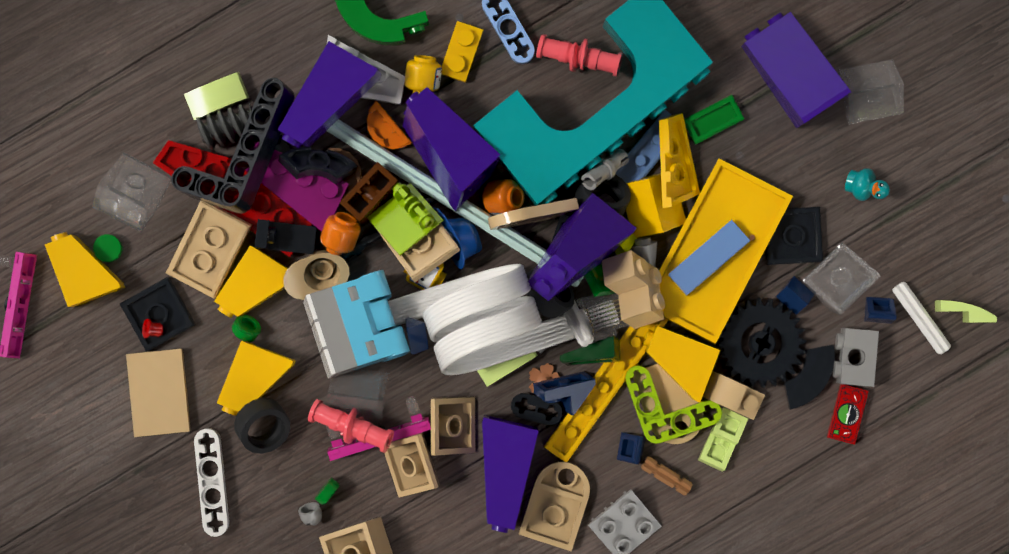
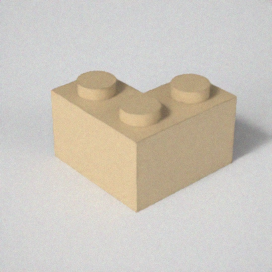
M632 250L602 260L605 286L618 294L621 320L636 329L664 320L663 309L665 308V301L660 292L662 278L656 267Z

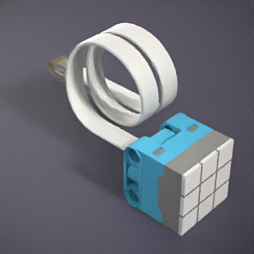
M511 264L488 269L390 301L388 300L391 298V291L384 270H379L361 276L358 279L308 294L303 302L328 379L372 364L386 362L410 352L403 327L398 326L405 324V318L408 317L416 320L424 319L431 341L436 342L434 352L440 371L444 375H459L477 371L575 339L564 315L542 322L534 297L523 296L531 290L522 264ZM593 294L575 299L594 337L593 343L610 336H617L616 329L628 326V324L621 320L618 294L594 297Z

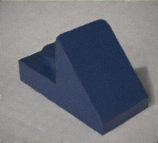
M584 371L533 383L535 395L547 403L561 401L562 409L571 416L578 411L596 385L595 379Z

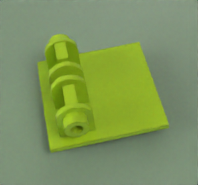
M396 183L392 188L393 197L367 217L400 256L444 221L411 183L408 185Z

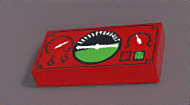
M840 384L827 438L855 445L869 391Z

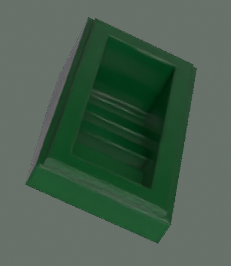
M610 336L591 343L587 347H581L560 355V361L567 366L619 362L620 342L615 336Z

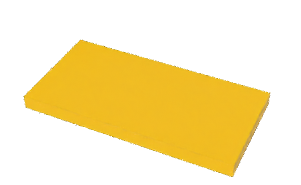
M718 159L659 270L662 278L660 292L665 301V308L663 309L664 318L716 344L793 196ZM731 220L748 239L750 235H754V240H750L746 246L687 296L668 276L671 271Z

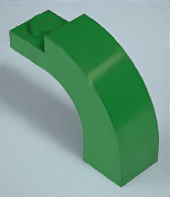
M335 0L338 10L347 25L357 35L375 44L385 46L406 44L403 33L409 32V35L418 34L425 31V26H429L426 11L399 19L388 20L373 14L366 6L365 0Z

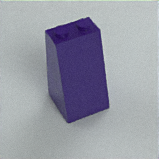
M780 12L767 21L770 25L763 31L756 28L745 36L747 41L741 47L794 126L798 128L851 93V91L793 14L789 12L783 16Z
M328 41L278 128L284 134L281 139L296 148H300L301 145L310 147L380 80L382 74L374 66Z
M426 87L420 93L418 91L414 92L406 101L407 108L404 111L403 128L447 201L457 211L494 175L500 154Z
M592 193L579 209L563 223L528 279L529 286L547 301L551 300L601 264L602 260L607 259L635 232L636 227Z
M484 415L482 430L487 524H492V530L508 533L509 529L515 530L539 430L537 427Z

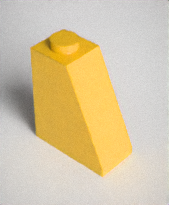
M67 232L52 236V242L45 244L68 307H76L125 288L124 283L76 235H68Z
M250 245L214 301L220 305L218 310L230 318L233 315L239 317L246 314L285 289L283 278L288 268L258 248Z
M655 326L653 331L649 329L643 345L647 346L645 352L692 400L701 402L720 350L659 326Z
M241 341L217 404L223 406L222 411L237 416V413L244 405L252 400L260 399L294 366L296 360L253 343Z

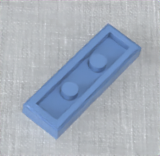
M668 111L662 112L627 154L628 156L624 158H629L628 163L616 171V175L626 183L644 178L660 159L659 120L671 116Z
M731 220L671 271L668 276L687 296L746 246L750 240Z

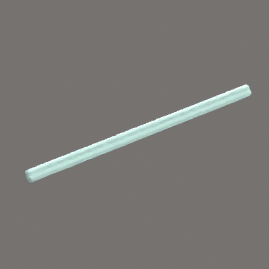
M338 119L327 130L330 134L373 161L380 163L384 168L411 183L419 190L537 264L545 254L546 249L511 227L490 230L488 218L492 217V215L468 200L455 211L433 178ZM581 277L571 285L577 287L582 281L583 277Z

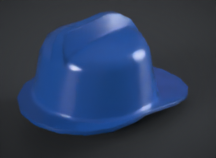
M433 208L444 220L441 224L460 249L451 258L459 269H463L465 260L482 250L477 229L469 220L464 218L447 219L438 208Z

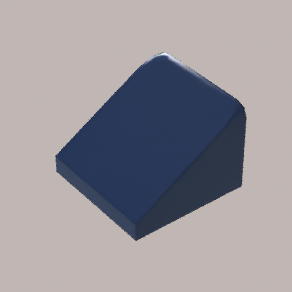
M410 317L405 318L410 353L417 354L427 350L429 346L425 323Z

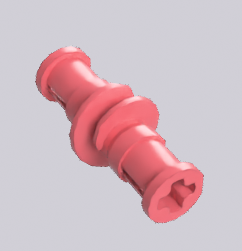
M542 34L540 37L536 58L541 59L544 56L556 59L558 62L569 63L571 72H576L579 66L583 70L585 66L591 70L613 73L614 77H618L623 59V53L620 52L613 54L601 51L598 48H588V39L586 38L581 45H578L576 42L572 44L569 41L547 38L545 34Z
M316 399L308 415V422L314 423L316 421L328 426L333 431L341 432L340 435L343 436L345 443L350 444L357 439L362 443H369L380 448L382 453H386L394 437L393 430L380 428L364 420L363 416L357 418L356 408H353L347 414L342 410L323 404V401Z

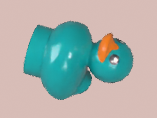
M869 168L859 172L851 170L845 183V191L853 193V196L859 201L868 200L871 195L876 199H883L890 192L887 182L876 180L874 171Z

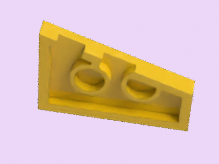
M683 113L659 120L662 208L673 207L700 194Z

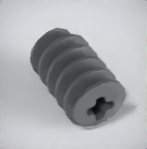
M249 102V110L247 111L242 104H239L237 114L229 107L227 117L219 110L217 111V120H214L210 114H206V123H203L199 117H196L203 143H206L211 150L215 149L216 140L221 146H225L226 137H228L231 143H236L237 134L241 137L251 113V103Z

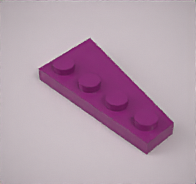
M260 142L254 146V150L258 148ZM274 150L261 184L322 232L326 219L330 215L336 214L340 206L339 202L344 198L349 184L344 181L334 184L327 178L320 176H304L296 179L278 161L279 155L282 153Z

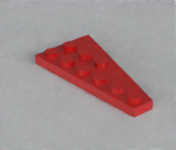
M168 140L153 161V164L171 176L177 168L187 166L224 179L232 159ZM192 178L188 180L186 186L190 184ZM263 184L260 185L252 207L246 213L239 214L223 209L252 224L250 231L255 234L258 219L313 226ZM215 186L211 188L209 194H211L214 191ZM239 193L235 195L233 202L238 199ZM281 251L290 258L294 254V252Z

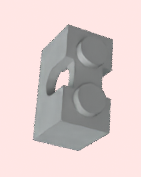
M841 328V333L836 334L835 349L840 350L839 361H834L833 377L837 378L836 383L874 387L879 331ZM853 349L858 350L861 355L860 361L855 365L848 361V354Z

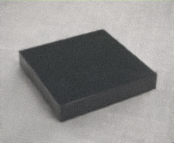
M820 207L786 209L766 247L767 265L823 262Z
M170 277L162 279L120 303L146 352L196 325ZM150 319L151 322L161 323L163 325L162 335L144 338L142 335L144 321Z

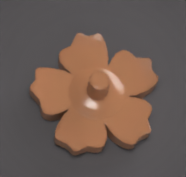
M549 363L540 366V371L532 368L529 372L530 381H533V383L560 376L557 372L552 374L553 365H549ZM533 383L529 386L532 393H534Z

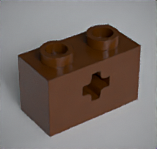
M377 162L339 203L364 226L369 221L367 217L385 204L393 195L392 188L399 181Z

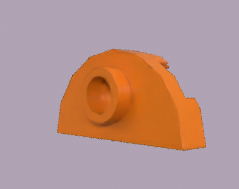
M375 101L370 107L367 117V129L372 139L380 146L391 150L403 149L412 144L381 105Z

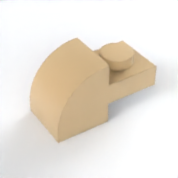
M712 371L703 397L754 420L765 395Z

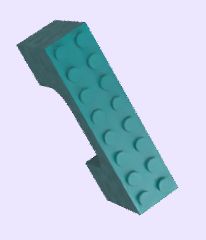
M628 0L605 19L603 28L629 59L633 70V78L626 90L580 127L570 131H559L547 126L518 90L473 125L474 131L500 154L498 161L520 185L521 189L535 206L554 201L558 196L556 191L562 186L566 190L579 180L580 177L577 174L583 169L587 172L593 169L602 161L600 156L604 152H607L609 155L612 154L624 143L621 139L628 134L630 138L644 128L645 123L643 121L646 118L650 117L651 120H654L667 108L665 103L671 99L675 103L689 90L688 84L693 82L696 86L711 72L708 68L713 61L663 0Z

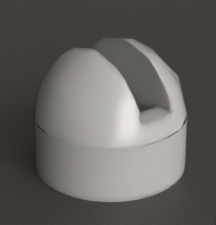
M317 502L304 504L298 510L300 519L305 525L315 526L321 521L322 511Z

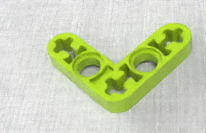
M637 365L629 368L626 372L625 381L643 434L651 443L658 444L712 426L721 419V407L711 400H704L664 414L649 371ZM635 370H638L640 374H645L646 378L642 380L644 389L650 386L651 392H642L635 397L634 391H640L637 383H631L630 378L634 376L633 372ZM649 396L655 401V407L651 412L646 413L639 408V402L643 397ZM706 405L716 409V413L712 414V420H709L707 417H701L698 419L701 424L695 426L696 422L695 417L691 413L692 409L696 408V414L704 412V406ZM679 414H686L690 418V425L684 430H680L675 426L674 421ZM669 418L674 434L669 435V430L667 429L660 432V438L656 439L654 435H649L648 431L652 430L653 423H656L658 427L667 425L664 419Z

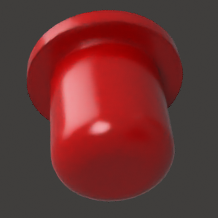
M150 319L144 321L142 327L144 338L162 335L163 325L161 323L151 322Z

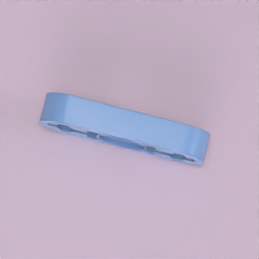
M482 0L483 11L511 59L517 64L529 63L534 57V45L508 0H501L499 8L502 13L508 10L510 14L502 15L497 21L493 19V17L498 16L496 10L493 7H487L490 1ZM505 20H512L516 24V31L511 35H505L500 30V25ZM520 33L523 38L518 39L521 46L529 47L526 58H523L521 55H515L517 46L514 42L511 45L507 43V41L515 39Z

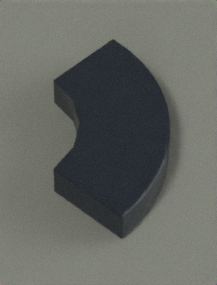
M311 147L289 150L279 155L278 159L296 179L304 176H320L327 178L334 184H338L355 173L358 167L352 160L338 152L329 149L328 152L313 150Z
M834 344L806 349L805 362L801 371L794 378L783 382L790 410L807 404L824 389L834 367Z

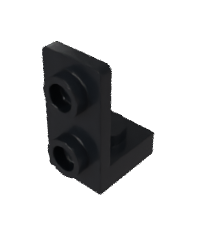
M258 219L255 248L313 254L317 228Z

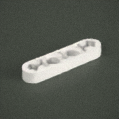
M212 428L200 430L194 438L203 528L208 535L217 537L225 533L229 527L227 493L220 434ZM205 433H209V437L215 439V442L210 444V452L216 451L217 456L201 457V453H207L206 444H201L200 439L205 437ZM208 460L214 461L218 466V472L214 476H208L203 471V465ZM210 488L217 489L221 494V499L216 504H211L206 500V492ZM222 506L223 512L217 511L218 521H223V525L219 527V531H215L213 526H209V522L214 519L213 512L207 513V508L215 509Z

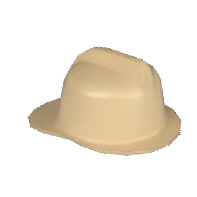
M325 250L315 251L308 257L290 265L283 278L284 288L292 297L304 300L308 294L346 283L350 275L349 266L341 256L330 254Z

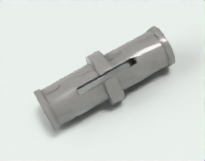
M616 149L604 160L601 158L602 161L582 176L581 180L584 181L582 183L584 187L588 190H594L604 180L613 178L616 171L628 163L629 158L624 159L628 156L627 153L622 149Z

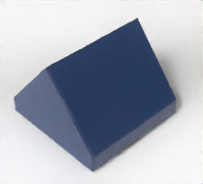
M793 276L775 297L797 315L809 304L815 294Z
M866 297L864 322L892 324L896 320L894 299Z
M621 432L617 460L641 464L645 436Z

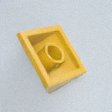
M661 173L626 183L631 192V199L626 208L629 222L636 227L633 233L636 238L663 233L684 225L686 218L682 203L673 207L662 208Z

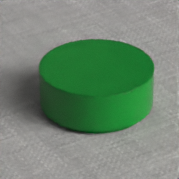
M109 234L98 237L93 245L95 256L103 262L117 260L123 250L121 241L116 236Z
M241 315L232 324V331L240 340L252 342L260 334L261 326L254 317Z
M331 477L314 499L321 505H325L339 488V483Z

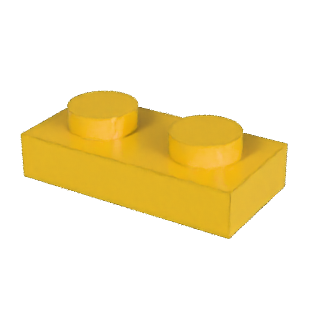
M459 21L456 22L442 64L441 75L466 83L483 34V29Z

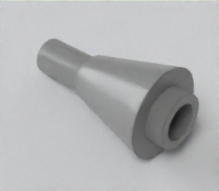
M651 237L635 239V244H633L631 250L656 267L657 241H651Z

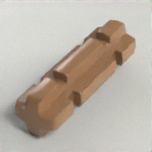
M650 456L645 458L641 465L642 470L649 474H654L655 478L671 488L675 487L676 491L682 495H687L693 485L684 477L681 479L679 474L663 464H657L658 461Z

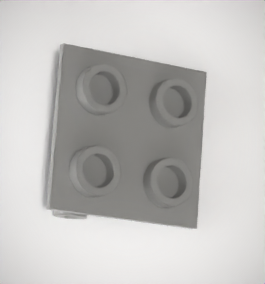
M631 489L628 492L624 491V494L616 502H611L610 507H605V511L596 518H591L592 522L588 524L612 554L631 553L662 527Z

